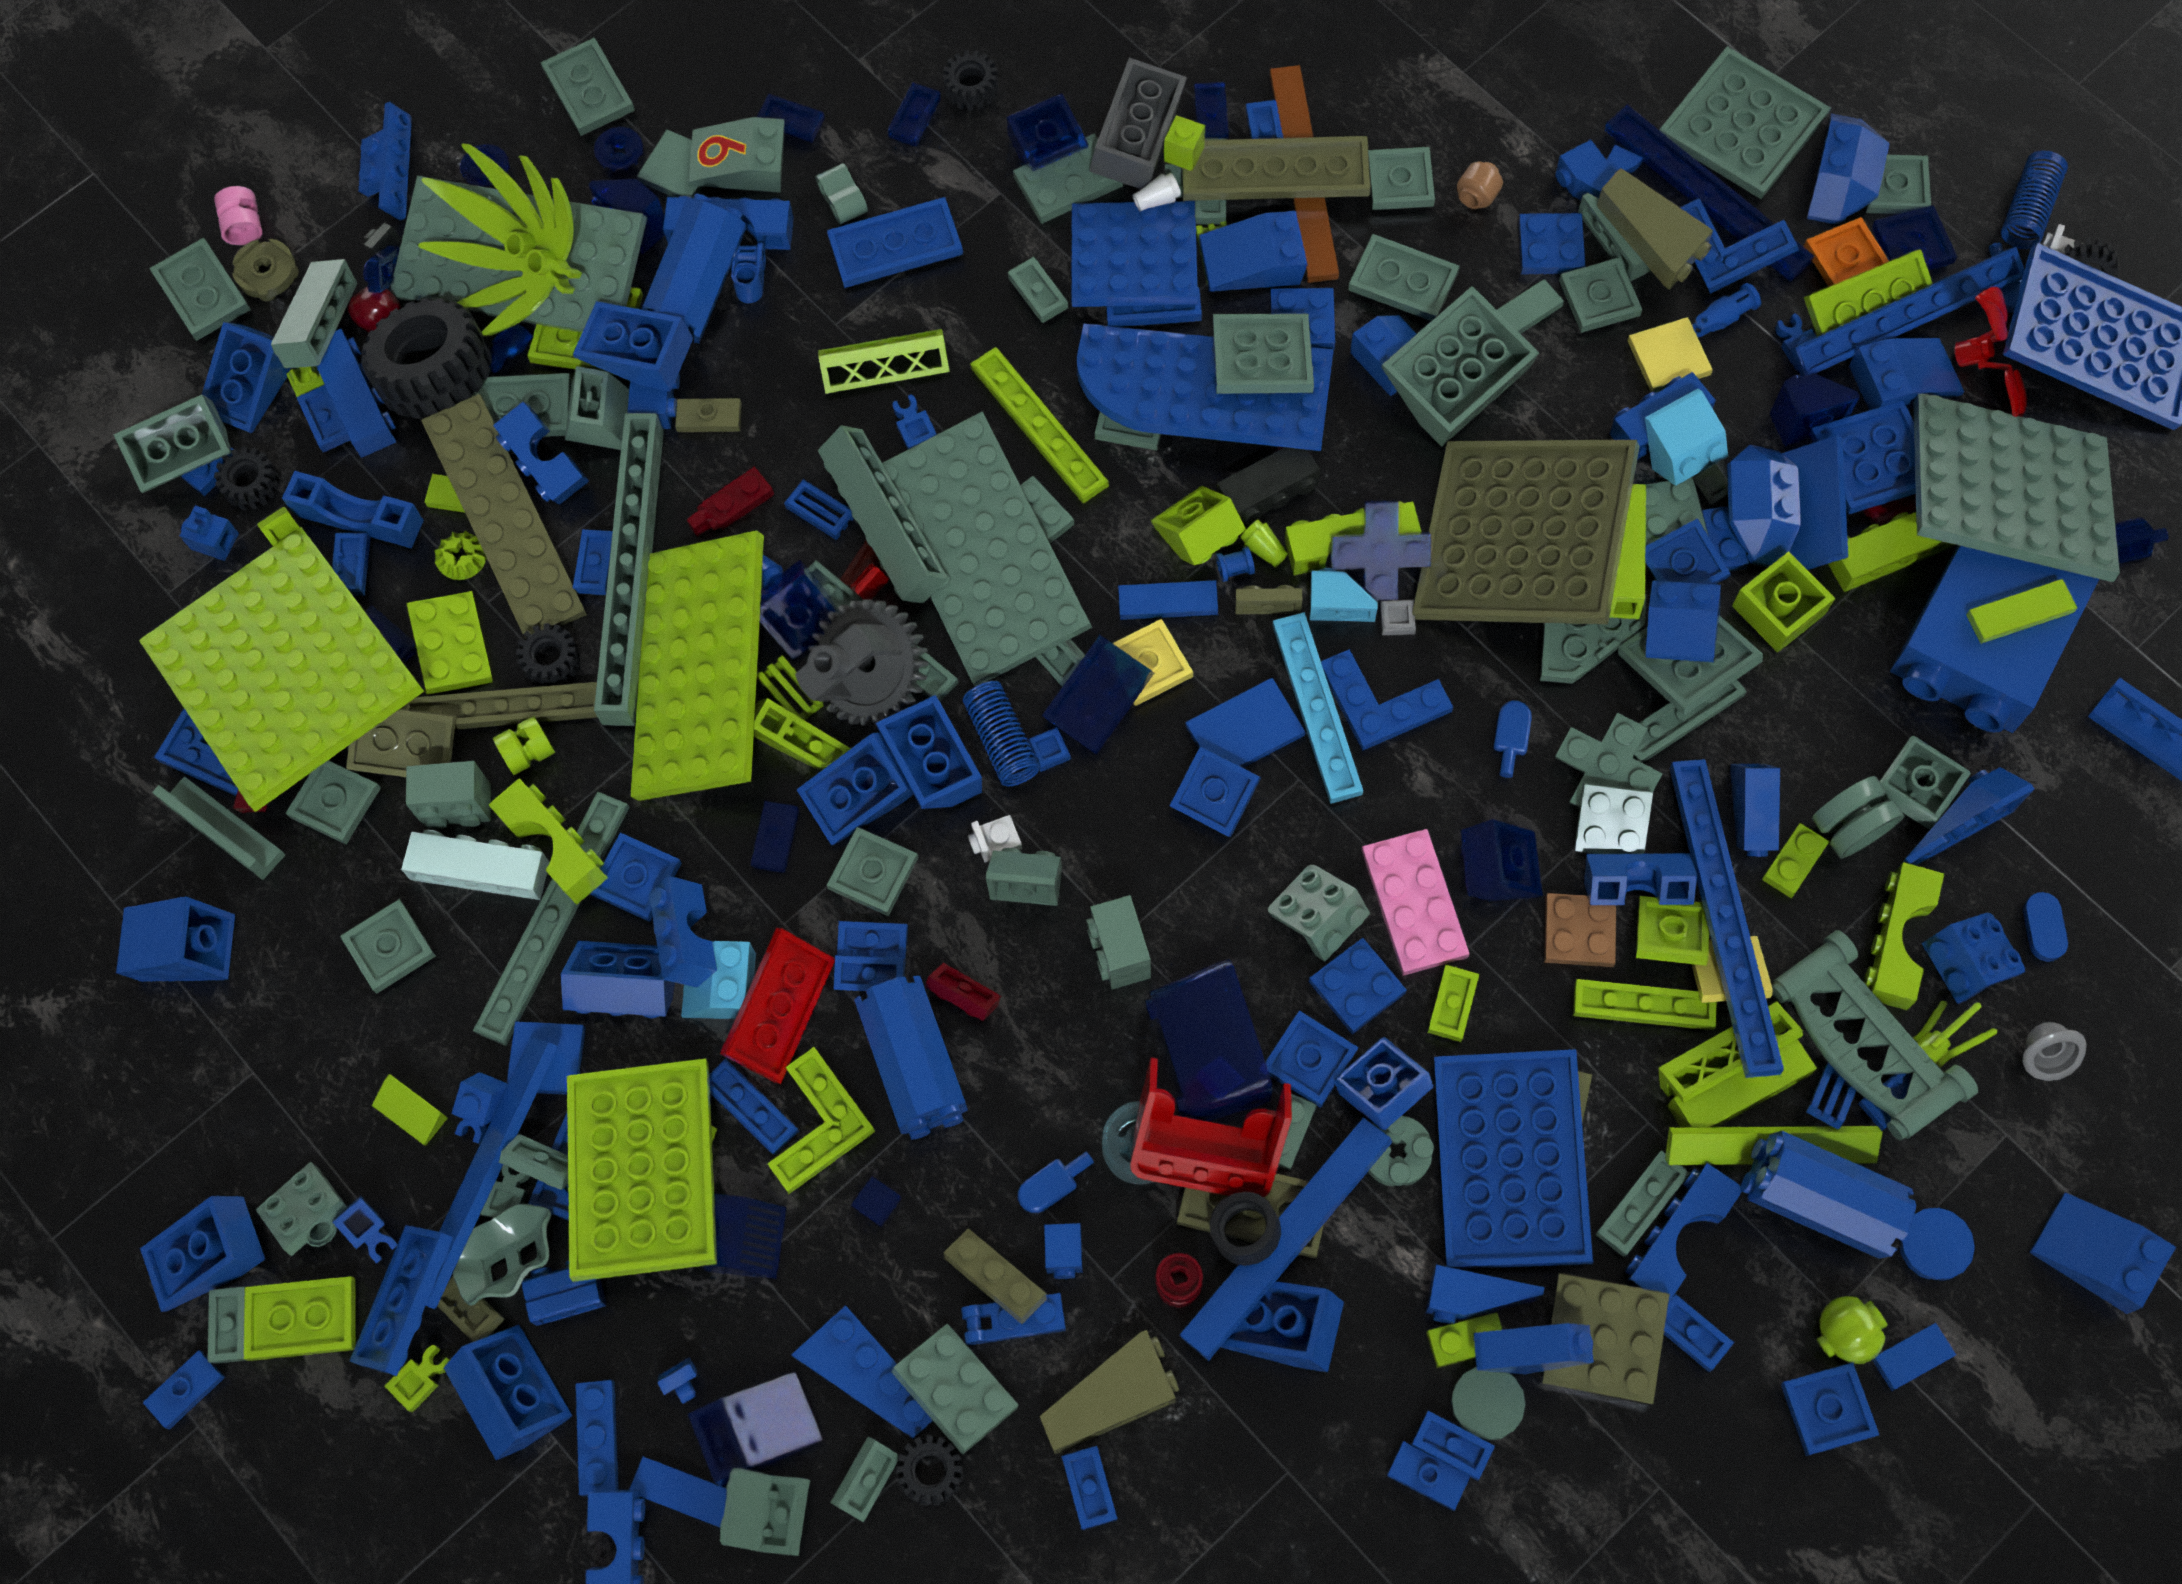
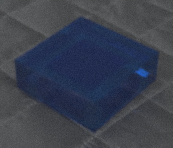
M871 1177L851 1206L881 1227L901 1200V1196L874 1177Z

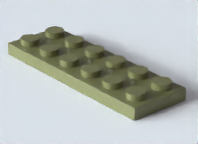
M1367 136L1205 140L1204 149L1194 170L1190 171L1182 168L1183 201L1369 196L1370 175Z

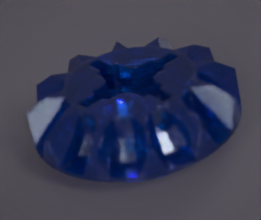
M615 127L608 129L598 137L594 152L596 159L603 168H611L614 172L621 168L627 171L630 165H638V158L643 155V143L640 136L634 130L626 127ZM613 147L618 149L624 147L626 154L620 152L615 154Z
M491 144L475 147L493 160L505 172L510 170L508 157L501 148ZM466 153L460 164L464 180L470 185L486 187L493 185L469 154Z

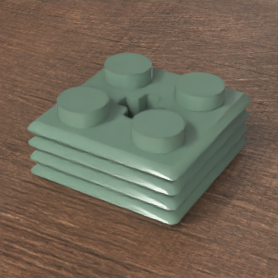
M1911 736L1879 781L1886 790L1882 800L1894 801L1904 814L1927 829H1932L1969 777L1970 771L1916 736ZM1920 778L1925 781L1924 787L1917 783Z

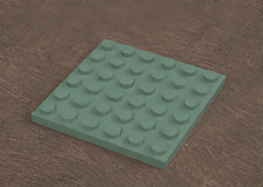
M1924 393L1917 395L1913 401L1918 536L2110 582L2116 580L2120 570L2107 437L2070 429L2062 425L2057 426L2037 421L2033 418L2014 417L1999 410H1990L1974 406L1970 403L1944 399L1937 395Z

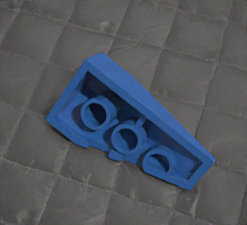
M2001 767L1990 773L1986 769L1976 773L1968 779L1970 785L1903 862L1917 866L2013 813L2032 793L2034 787L2031 783Z

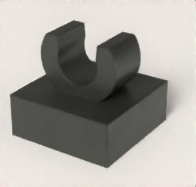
M383 223L377 231L371 229L364 237L367 241L364 246L380 266L388 269L398 258L402 242L400 236L392 226Z
M1722 459L1693 478L1711 505L1728 495L1727 466Z

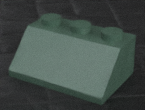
M199 395L113 434L141 493L147 492L231 453L227 431L213 401L204 395Z

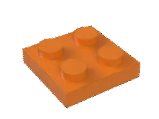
M1862 217L1811 237L1805 241L1803 246L1828 287L1889 261Z

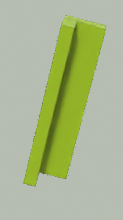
M942 329L818 350L825 393L950 372ZM939 348L942 365L928 367L919 361L926 350ZM919 352L916 357L909 354ZM904 355L912 361L905 372L898 373L888 366L894 356ZM888 357L885 363L879 360ZM872 360L881 366L875 377L866 378L857 372L864 361ZM857 363L854 368L847 364ZM916 364L922 368L913 370ZM842 366L850 372L844 382L830 384L827 368ZM885 370L891 373L887 375H882ZM854 375L859 378V380L850 381Z
M1778 1002L1768 1006L1779 1049L1803 1036V1030ZM1733 1026L1659 1067L1660 1088L1668 1097L1672 1095V1092H1675L1679 1099L1685 1103L1743 1070ZM1786 1028L1789 1030L1788 1032L1780 1036L1776 1035L1778 1033L1781 1034L1782 1032L1786 1031ZM1728 1063V1065L1723 1067L1722 1069H1715L1718 1066L1722 1067ZM1698 1080L1697 1083H1695V1084L1691 1085L1690 1087L1684 1089L1683 1085H1685V1084H1687V1083H1689V1082H1691V1084H1692L1693 1082H1695V1081Z

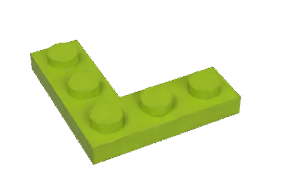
M815 1047L786 1066V1069L824 1120V1123L768 1163V1166L788 1194L792 1193L875 1132L872 1125Z

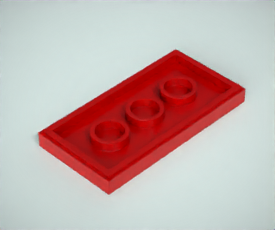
M776 928L720 1054L774 1083L781 1084L787 1071L786 1066L792 1060L835 962V958L783 928Z

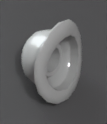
M2042 1023L2033 1028L2026 1039V1050L2023 1053L2022 1062L2026 1071L2034 1078L2044 1081L2060 1080L2072 1074L2081 1065L2086 1054L2087 1043L2084 1036L2076 1030H2068L2059 1023Z

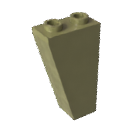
M1622 168L1601 189L1597 203L1599 210L1660 282L1669 290L1678 280L1683 282L1693 269L1692 264L1696 259L1702 261L1710 251L1712 245L1709 241L1713 233L1711 228Z
M1147 1330L1140 1332L1040 1415L1055 1454L1176 1402L1174 1393L1179 1391V1387L1172 1371L1164 1372L1159 1359L1165 1357L1157 1336L1150 1339Z

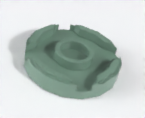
M1477 1367L1464 1373L1454 1386L1451 1406L1453 1416L1461 1428L1485 1441L1501 1439L1516 1429L1523 1419L1525 1399L1521 1386L1510 1373L1477 1371Z

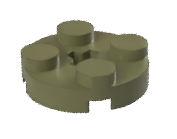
M268 239L269 242L259 243L258 240L251 241L236 253L233 260V265L235 266L233 278L240 289L247 295L260 298L263 301H271L276 295L284 292L299 273L295 258L289 248L275 239ZM271 264L267 272L261 273L259 270L261 265L267 267Z

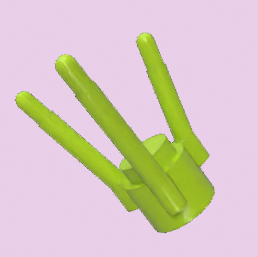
M1941 1001L1922 1030L1913 1038L1939 1067H1942L1951 1058L1997 1034V1030L1992 1028L1948 1051V1048L1951 1046L1948 1038L1981 1008L1979 1002L1973 1004L1942 1033L1937 1030L1931 1033L1930 1031L1947 1006L1946 1001Z

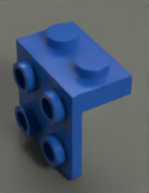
M1988 912L1950 924L1922 943L1957 1004L1970 999L1991 985L2014 978L2025 972L2021 957L2013 949L2004 934L2002 925Z

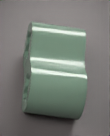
M844 163L815 176L820 192L829 204L839 224L868 212L865 199Z

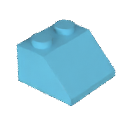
M1700 389L1690 392L1645 417L1652 470L1675 486L1709 468L1721 459L1723 460L1728 457L1725 429Z
M712 942L717 971L697 988L684 985L682 1018L736 1019L754 979L756 953L750 942Z

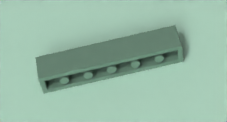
M840 426L818 450L824 461V467L835 480L838 492L845 498L852 511L853 518L859 523L866 535L867 543L873 548L879 558L881 568L892 581L895 593L902 601L924 603L948 577L864 431L858 428Z

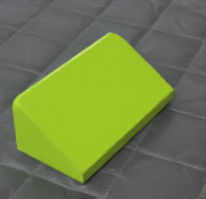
M390 1074L385 1079L372 1104L374 1108L425 1146L448 1119Z

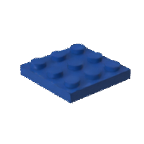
M1903 400L1811 429L1810 437L1813 443L1834 435H1838L1843 439L1845 497L1848 515L1916 494L1914 421Z

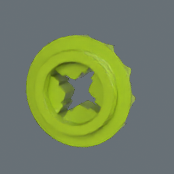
M466 530L464 533L459 534L452 532L451 536L447 539H441L439 548L434 550L436 555L435 564L444 576L453 580H465L475 576L483 568L487 559L477 536L468 533ZM463 546L464 551L468 555L461 556L457 562L453 553H458Z

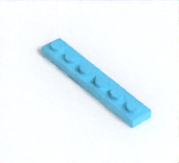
M1305 613L1273 620L1274 633L1330 804L1363 795V788Z

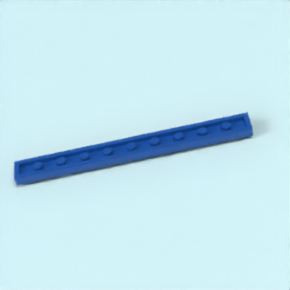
M1706 760L1672 762L1669 768L1691 859L1697 873L1700 896L1745 1078L1781 1075L1784 1067Z

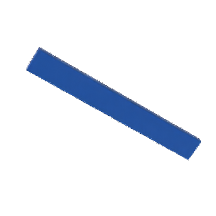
M2017 247L2007 249L1790 348L1801 378H1807L1853 357L1860 346L1892 339L1976 300L1975 297L1987 288L1998 287L2001 289L2021 280L2025 269Z
M534 1037L530 1038L439 1232L453 1237L450 1244L449 1256L442 1264L437 1276L435 1290L426 1303V1306L435 1309L501 1171L503 1164L499 1163L501 1151L517 1136L558 1049V1046L548 1041Z
M1363 1118L1278 1218L1281 1226V1237L1278 1247L1270 1257L1258 1264L1246 1266L1239 1264L1182 1331L1180 1337L1209 1361L1391 1145L1392 1139Z

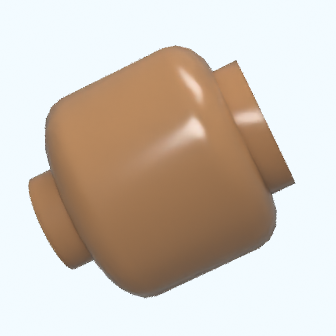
M1473 162L1458 180L1457 191L1459 199L1465 206L1472 209L1488 207L1502 189V176L1498 168L1490 162Z

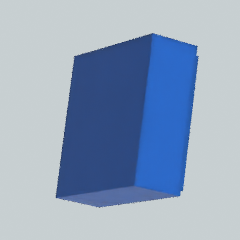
M1057 727L1027 739V742L1030 743V748H1032V753H1035L1034 758H1037L1039 762L1040 772L1071 760L1070 753Z

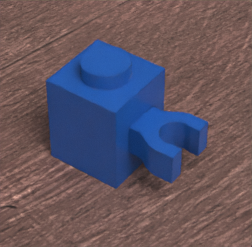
M195 505L189 518L183 522L179 536L191 550L225 561L239 533L228 519L212 515L207 509Z
M481 1072L462 1081L451 1113L463 1118V1121L458 1124L455 1134L462 1136L467 1133L468 1126H471L475 1131L472 1141L478 1144L482 1142L487 1131L486 1125L491 1122L508 1084Z
M359 1196L332 1221L356 1249L365 1242L368 1246L369 1255L375 1263L382 1259L375 1251V1247L379 1242H386L392 1250L398 1245L392 1237L378 1231L385 1223L362 1196Z

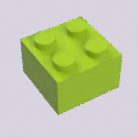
M1788 551L1740 589L1732 607L1778 653L1826 615L1835 597Z

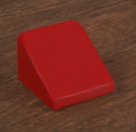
M869 564L850 585V588L863 600H872L888 582V577L875 565Z

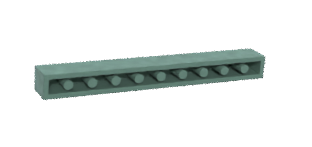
M625 413L594 706V712L602 725L635 726L639 667L649 572L648 562L653 547L664 434L659 418L655 413Z

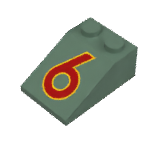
M751 117L694 129L688 185L781 193L784 120Z

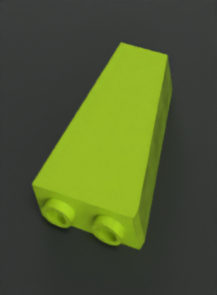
M1633 484L1609 618L1640 619L1644 605L1646 551V485Z

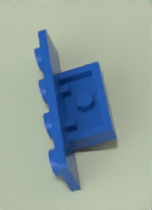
M387 102L384 108L383 130L362 139L359 192L367 197L379 192L378 208L398 220H403L406 218L412 118L402 109L391 102Z

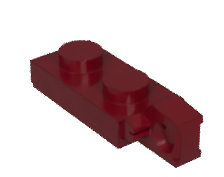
M753 467L704 500L697 507L698 511L689 517L687 522L697 537L710 528L714 531L719 528L724 530L774 495V491L759 471Z

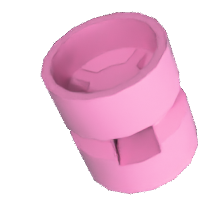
M232 186L220 190L215 195L214 200L222 239L232 245H246L251 241L260 239L262 228L259 215L257 214L258 208L253 191L241 186Z

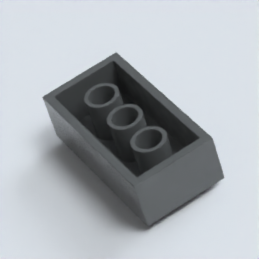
M1129 58L1095 146L1089 172L1139 189L1152 181L1162 154L1164 139L1179 107L1187 77Z

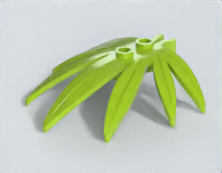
M462 144L463 149L479 166L524 223L500 205L473 191L441 180L422 178V182L446 203L481 230L504 244L505 250L483 244L443 241L421 242L418 244V247L439 256L477 267L522 271L521 277L497 283L456 302L464 308H478L499 304L520 296L482 331L483 336H489L506 330L531 315L546 300L554 286L562 294H573L575 288L569 284L568 278L580 279L582 273L575 268H571L566 261L572 246L574 227L570 203L558 178H551L553 204L547 186L533 163L527 156H519L529 179L542 218L541 221L528 197L499 165L472 145Z

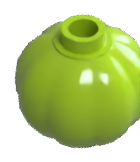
M1838 1297L1827 1304L1821 1313L1819 1323L1822 1336L1817 1338V1341L1829 1358L1836 1355L1847 1363L1863 1364L1871 1361L1881 1352L1886 1338L1882 1329L1888 1325L1871 1301L1863 1304L1858 1297Z

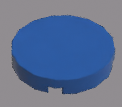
M1941 1208L1923 1209L1914 1214L1909 1233L1903 1241L1900 1240L1901 1245L1899 1246L1902 1258L1912 1271L1920 1277L1940 1281L1949 1280L1964 1272L1972 1261L1975 1249L1972 1232L1965 1221L1955 1213Z

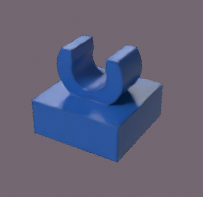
M689 1357L658 1375L657 1383L664 1395L675 1389L683 1404L696 1397V1392L689 1380L697 1376V1369Z

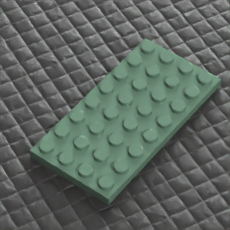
M417 176L390 292L397 299L419 303L421 299L430 298L436 301L437 298H442L450 302H458L487 287L522 276V271L477 267L419 248L418 244L421 242L443 241L483 244L505 250L504 244L470 222L422 182V178L427 177ZM441 180L473 191L495 202L524 223L497 189ZM525 194L542 221L534 195ZM569 202L574 228L572 246L566 261L571 268L579 270L582 275L580 279L568 278L569 284L575 288L573 294H562L554 286L549 296L539 308L521 322L582 333L596 301L626 307L647 221L645 215ZM520 296L491 306L465 309L471 313L497 317Z
M983 411L882 463L948 577L930 597L974 686L987 682L1050 650L1060 642L1067 641L1092 628Z

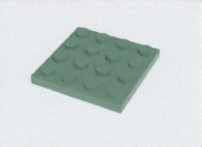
M1727 46L1659 130L1658 137L1762 199L1825 120L1831 107Z

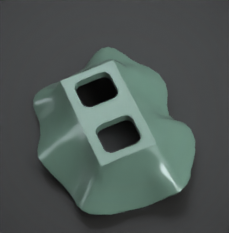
M518 1204L508 1208L494 1219L473 1228L453 1271L454 1281L465 1303L473 1306L486 1297H511L517 1292L523 1278L531 1270L546 1265L549 1259V1246L546 1237V1228L551 1218V1211L540 1205ZM535 1242L537 1257L523 1265L520 1255L521 1249ZM505 1258L508 1272L504 1277L493 1282L491 1267L496 1262Z

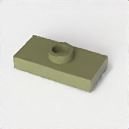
M740 398L677 399L675 428L677 432H740L741 400Z
M454 1276L449 1280L437 1305L472 1342L488 1337L504 1320L484 1298L473 1306L465 1303L454 1281Z

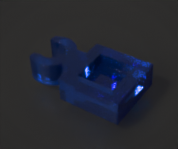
M517 323L501 331L492 340L491 343L494 346L490 349L492 354L490 370L493 373H496L503 366L504 360L507 357L513 359L515 355L525 350L528 342L533 338L526 328Z

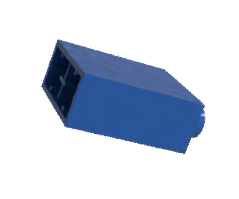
M1956 545L1890 672L1903 678L1902 684L1904 688L1920 699L1937 701L1943 698L1965 709L1966 719L1982 730L2001 732L2005 729L2014 733L2035 708L2099 579ZM2060 579L2064 580L2078 607L2074 613L1980 644L1966 616L1970 609Z

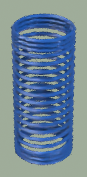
M2042 150L2033 152L2028 156L2000 231L2001 237L2009 245L2020 249H2030L2036 243H2041L2068 169L2066 160L2059 154ZM2037 159H2048V160H2052V161H2055L2056 163L2060 164V166L2063 168V170H2062L2059 166H2057L2056 164L2051 163V162H2048V161H2036V162H2032V161H2033V160H2037ZM2037 163H2043V164L2052 165V166L2056 167V168L2060 171V173H2059L2057 170H2055V169H2053V168H2051V167H2048V166H2043V165L2031 166V165H2032V164H2037ZM2033 168H2045L2052 170L2057 174H2053L2045 170H2035ZM2015 225H2018L2025 229H2032L2033 232L2022 230L2020 228H2017ZM2010 226H2012V227H2013L2014 229H2016L2017 231H2020V232H2023V233H2027V234H2036V233H2037V235H2035V236L2022 235V234H2019V233L2015 232L2014 230H2012V229L2010 228ZM2007 228H2008L2012 233H2014L2015 235L2020 236V237H2022V238H2037V239H2035V240H2022V239H2019V238H2017V237H2014L2012 234H2010V233L2008 232Z
M988 681L970 689L962 700L969 716H971L976 731H978L983 746H985V751L990 756V761H992V766H994L1001 785L1006 787L1015 786L1034 777L1040 770L1037 758H1034L1035 753H1032L1030 743L1025 738L1023 728L1020 727L1018 718L1015 717L1016 714L1013 712L1011 703L1008 702L1009 700L1001 683L998 681ZM997 689L995 692L989 693V694H987V695H985V696L979 698L977 701L972 702L975 698H977V697L980 696L981 694H983V693H985V692H987V691H991V690ZM998 705H1001L999 708H996L986 714H982L987 710H990ZM1000 710H1004L1003 712L991 718L985 719L989 715H992ZM1006 715V716L1003 717L1002 719H999V720H997V721H995V722H993V723L987 724V723H989L990 721H992V720H994V719H997V718L1000 717V716ZM1008 720L1006 723H1004V724H1002V725H1000V726H998V727H995V728H993V729H990V728L993 727L994 725L999 724V723H1001V722H1003V721ZM1011 725L1010 727H1008V728H1006V729H1004V730H1002V731H1000V732H998V733L992 734V733H994L995 731H997V730H999V729H1001V728H1003V727H1005V726ZM1013 730L1011 733H1009V734H1007V735H1005V736H1003V737H1000V738L995 739V738L998 737L999 735L1004 734L1005 732H1008V731ZM1016 735V736H1014L1013 738H1011V739H1009V740H1007V741H1005V742H1002V743H1000V744H997V743H999L1000 741H1002V740H1004V739H1006V738H1008V737H1010V736ZM1018 740L1017 742L1013 743L1012 745L1000 749V748L1003 747L1004 745H1006V744H1008V743H1010V742H1013V741ZM1019 746L1018 748H1016V749H1014V750H1012V751H1010V752H1007V753H1005V754H1002V753H1004L1005 751H1007V750H1009V749H1011V748H1013V747ZM1018 751H1022V752L1016 754L1015 756H1012V757H1010V758L1005 759L1006 757H1008V756L1011 755V754H1014V753H1016V752H1018ZM1024 756L1023 758H1021V759H1019V760H1017V761H1014V762H1012V763H1009V762H1011L1012 760H1014V759H1016V758H1018V757ZM1028 767V768H1026V769H1024V770H1022V771H1020V772L1014 773V772H1016L1017 770H1020V769H1022V768Z

